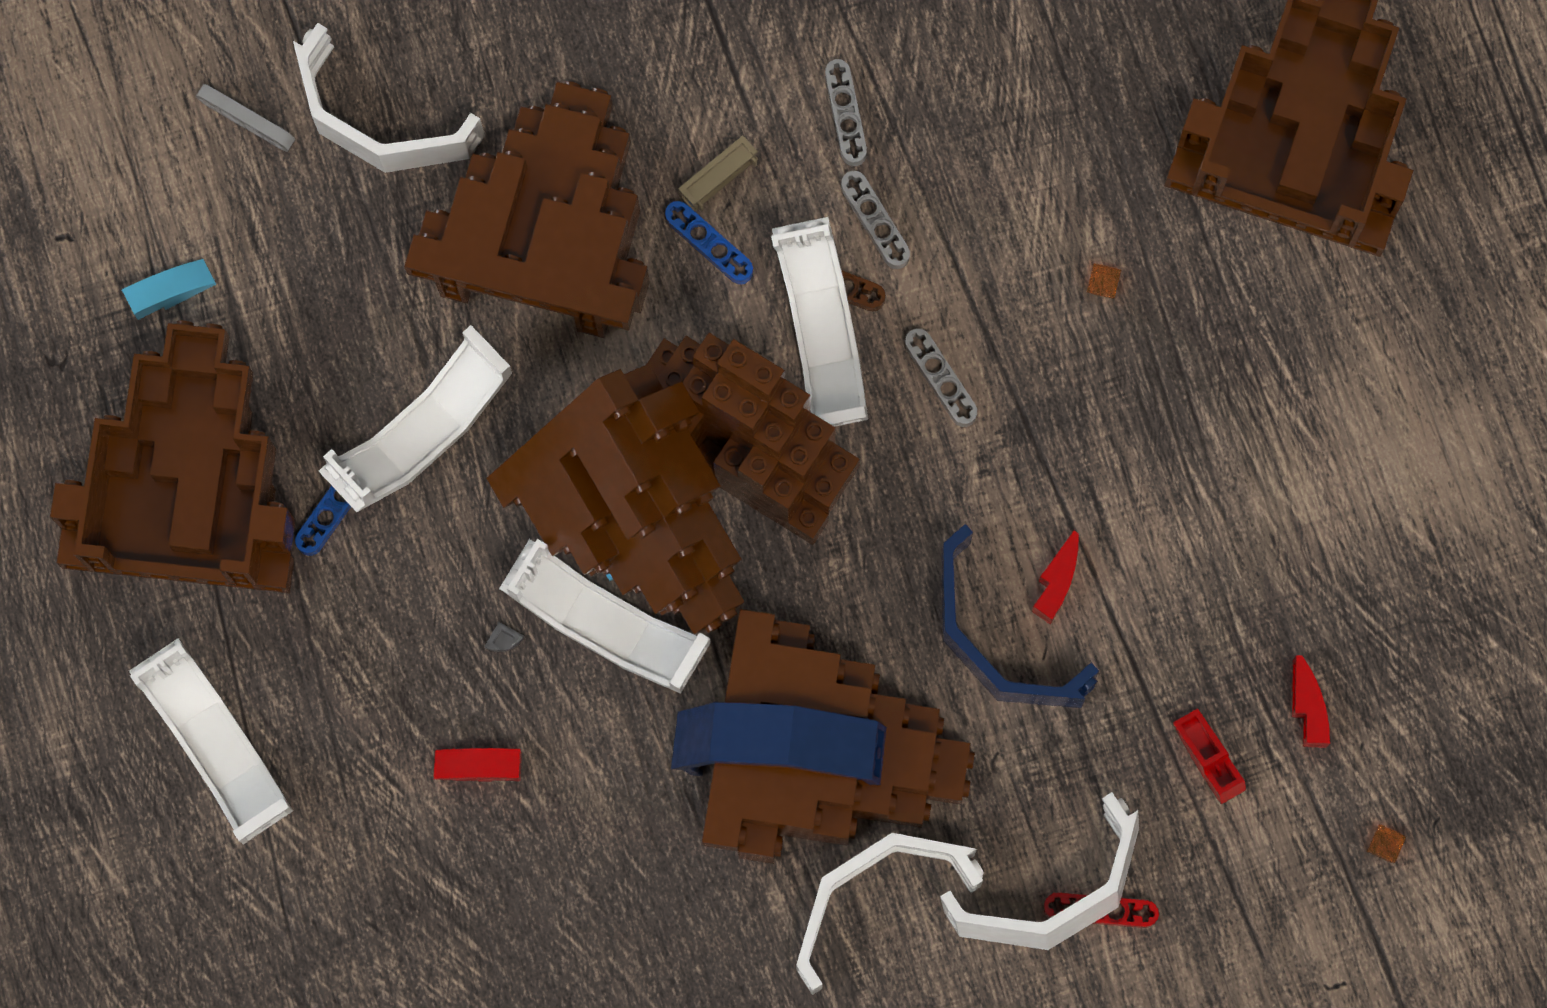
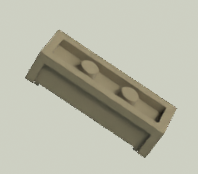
M742 135L679 187V197L695 212L698 209L703 211L704 203L750 165L757 166L758 158L756 154L758 151Z

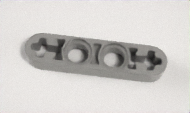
M834 59L825 68V79L841 156L847 165L859 166L867 157V147L851 71L845 61ZM834 68H839L840 72H844L841 76L842 85L838 87L836 76L830 75L834 72ZM840 93H846L851 97V102L846 106H840L835 101L836 96ZM846 119H851L856 123L857 127L853 132L847 133L841 129V123ZM855 139L856 150L862 151L858 153L857 158H853L852 154H847L850 152L849 140Z
M203 84L196 95V98L209 108L285 152H288L295 141V138L284 129L206 84Z
M858 171L847 172L843 176L841 183L844 196L885 263L892 269L904 268L908 264L910 257L907 244L866 177ZM853 179L854 182L860 181L859 191L861 192L862 196L857 201H854V199L858 198V194L855 191V189L853 187L849 189L847 188L849 186V180ZM869 201L874 203L877 209L873 214L865 215L860 210L861 204ZM877 226H888L891 231L890 235L884 239L877 237L874 232ZM894 239L897 240L893 242L895 250L897 252H904L901 261H898L897 258L891 259L892 249L888 244Z
M916 328L911 330L905 339L907 352L953 422L961 427L972 425L977 417L975 403L931 336L923 329ZM915 336L917 339H925L923 341V348L926 352L930 349L933 350V352L923 356L921 360L918 358L922 356L921 349L918 346H911ZM930 359L938 360L942 365L941 370L936 373L928 372L925 367L926 362ZM946 382H951L956 386L957 392L951 397L945 396L940 390L941 386ZM960 396H963L964 399H960V404L965 410L971 409L969 419H966L964 416L959 418L957 416L959 414L957 404L954 403L952 407L949 404L956 402Z

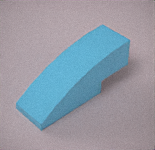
M204 259L150 276L122 289L134 315L139 320L163 307L167 310L216 285Z

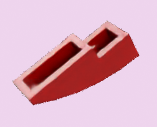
M1076 531L1072 532L1039 579V582L1047 588L1034 604L1031 612L1050 625L1061 609L1075 572L1079 533Z
M1296 655L1293 659L1292 717L1303 718V747L1327 748L1330 744V731L1322 692L1304 657Z
M1198 708L1173 722V726L1192 760L1220 804L1246 791L1245 780L1230 760L1229 753Z
M504 748L435 750L434 780L521 781L522 751L521 749Z

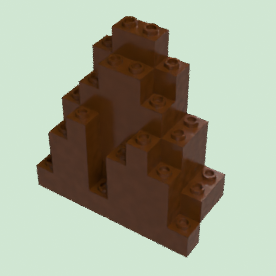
M1287 0L1269 54L1265 53L1258 46H1241L1221 107L1216 106L1215 102L1209 99L1200 98L1198 100L1193 98L1164 186L1381 257L1394 219L1404 202L1414 171L1402 162L1386 161L1407 99L1401 97L1398 92L1393 90H1379L1399 27L1394 26L1392 22L1385 19H1372L1378 0Z
M565 81V83H556L551 104H546L544 109L537 106H529L528 108L520 106L514 130L509 129L503 152H497L496 156L488 153L472 154L466 177H460L450 213L438 209L434 212L426 210L419 235H413L404 265L407 275L435 281L440 297L467 304L471 294L470 291L573 316L577 332L605 338L608 326L629 331L634 312L641 313L650 280L648 268L642 261L633 258L627 259L638 222L640 207L638 195H635L634 191L623 187L618 188L631 140L630 133H626V130L621 127L610 126V128H606L613 105L611 95H608V92L603 89L592 88V90L581 88L575 82Z
M178 320L176 324L168 323L163 357L160 356V353L154 351H143V354H134L124 421H121L122 418L113 415H105L104 419L95 418L84 486H82V482L75 480H65L64 484L55 483L50 518L62 529L56 562L62 569L290 593L294 567L291 548L295 519L288 508H284V504L274 502L276 489L272 485L276 448L269 437L265 436V433L250 431L253 413L249 408L253 371L243 361L229 360V364L226 363L230 336L225 329H222L221 325L207 323L205 327H200L184 320Z
M708 333L701 344L685 336L680 345L676 346L663 338L647 364L650 365L663 389L682 381L697 406L699 413L691 419L692 425L687 429L721 485L720 488L811 545H814L828 523L829 513L860 467V459L835 444L836 427L811 413L810 394L787 381L784 369L737 340L733 339L729 345Z
M649 364L625 374L619 369L599 377L486 478L503 508L515 504L516 507L523 505L542 540L548 545V550L552 556L564 552L565 555L571 553L584 575L589 573L592 577L601 572L604 576L610 573L622 595L634 591L636 594L642 592L655 614L660 613L662 616L673 612L676 615L681 612L694 635L703 630L708 634L722 626L723 622L737 615L738 613L735 609L745 602L729 576L735 572L733 566L742 559L708 503L714 498L712 493L720 488L721 485L687 429L692 425L691 419L699 413V410L682 381L663 389Z
M740 609L725 703L799 706L880 722L887 727L881 785H869L855 778L791 767L715 763L702 845L738 851L739 859L774 864L775 857H781L783 836L848 846L849 839H855L858 818L922 828L923 821H929L931 804L926 803V799L961 805L962 797L968 798L971 781L965 780L967 769H973L975 752L970 751L971 743L936 738V735H942L944 718L939 717L940 709L905 704L906 699L877 695L880 674L875 673L874 664L842 660L841 654L814 650L815 634H810V625L775 620V614Z

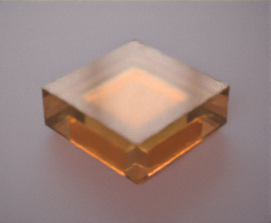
M1094 263L1087 293L1114 299L1121 270Z
M1379 824L1366 852L1394 864L1407 836Z

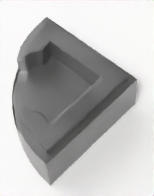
M498 622L484 647L490 651L504 652L518 646L525 637Z

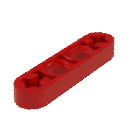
M1053 893L1044 901V913L1048 918L1056 915L1054 910L1048 906L1053 904L1055 899H1060L1061 905L1069 906V899L1075 900L1076 903L1087 895ZM1121 898L1120 905L1124 909V915L1121 919H1111L1107 914L1092 924L1149 928L1158 920L1159 910L1153 902L1148 900ZM1128 904L1134 905L1132 911L1138 912L1143 909V906L1148 907V912L1153 913V917H1149L1147 922H1143L1141 916L1133 915V922L1127 921L1129 916Z

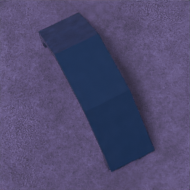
M966 524L963 525L943 543V642L997 701L1082 708L1085 701L1084 697L1096 687L1095 684L1098 682L1096 677L1099 670L1092 662L1070 682L1061 687L1009 682L999 674L958 628L955 611L953 560L971 544L973 536L972 530Z
M714 702L678 711L671 769L683 770L693 776H703V770L698 767L715 763L779 766L855 778L869 785H881L887 727L874 720L799 706Z

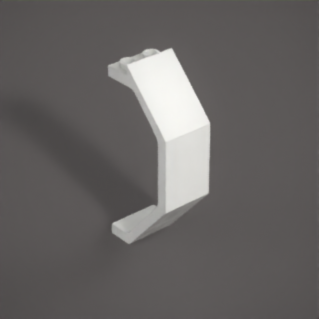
M317 23L313 30L309 29L306 32L302 41L303 45L293 41L311 115L319 134L386 173L470 159L485 137L480 118L470 113L461 128L453 135L381 144L323 110L315 77L334 48V45L330 44V36L326 34L328 29Z
M825 217L772 228V243L779 257L790 301L803 368L805 391L811 395V413L834 427L868 420L860 358L846 287L829 218Z
M472 325L462 332L464 341L430 386L379 433L365 443L340 456H337L332 449L323 456L327 464L319 472L356 512L412 482L471 428L512 374L510 365Z
M539 539L536 542L528 540L499 588L557 631L621 668L680 694L710 645V638L699 632L698 636L653 618L590 582L556 556H552L548 550V545Z
M179 638L129 670L130 677L136 686L147 696L210 788L234 829L233 833L239 842L244 845L293 811L251 742Z
M1112 792L1102 798L1105 803L1103 809L1106 812L1104 817L1120 839L1110 878L1104 886L1044 922H1033L969 914L961 908L951 891L940 896L945 915L959 937L1044 950L1053 948L1119 907L1139 831L1138 810L1128 816L1130 810L1122 798L1117 800Z
M891 833L823 876L796 964L797 972L811 994L814 995L823 986L810 965L809 959L829 897L835 889L888 855L901 852L950 862L970 893L981 887L983 882L982 875L984 874L976 859L970 861L975 856L977 849Z

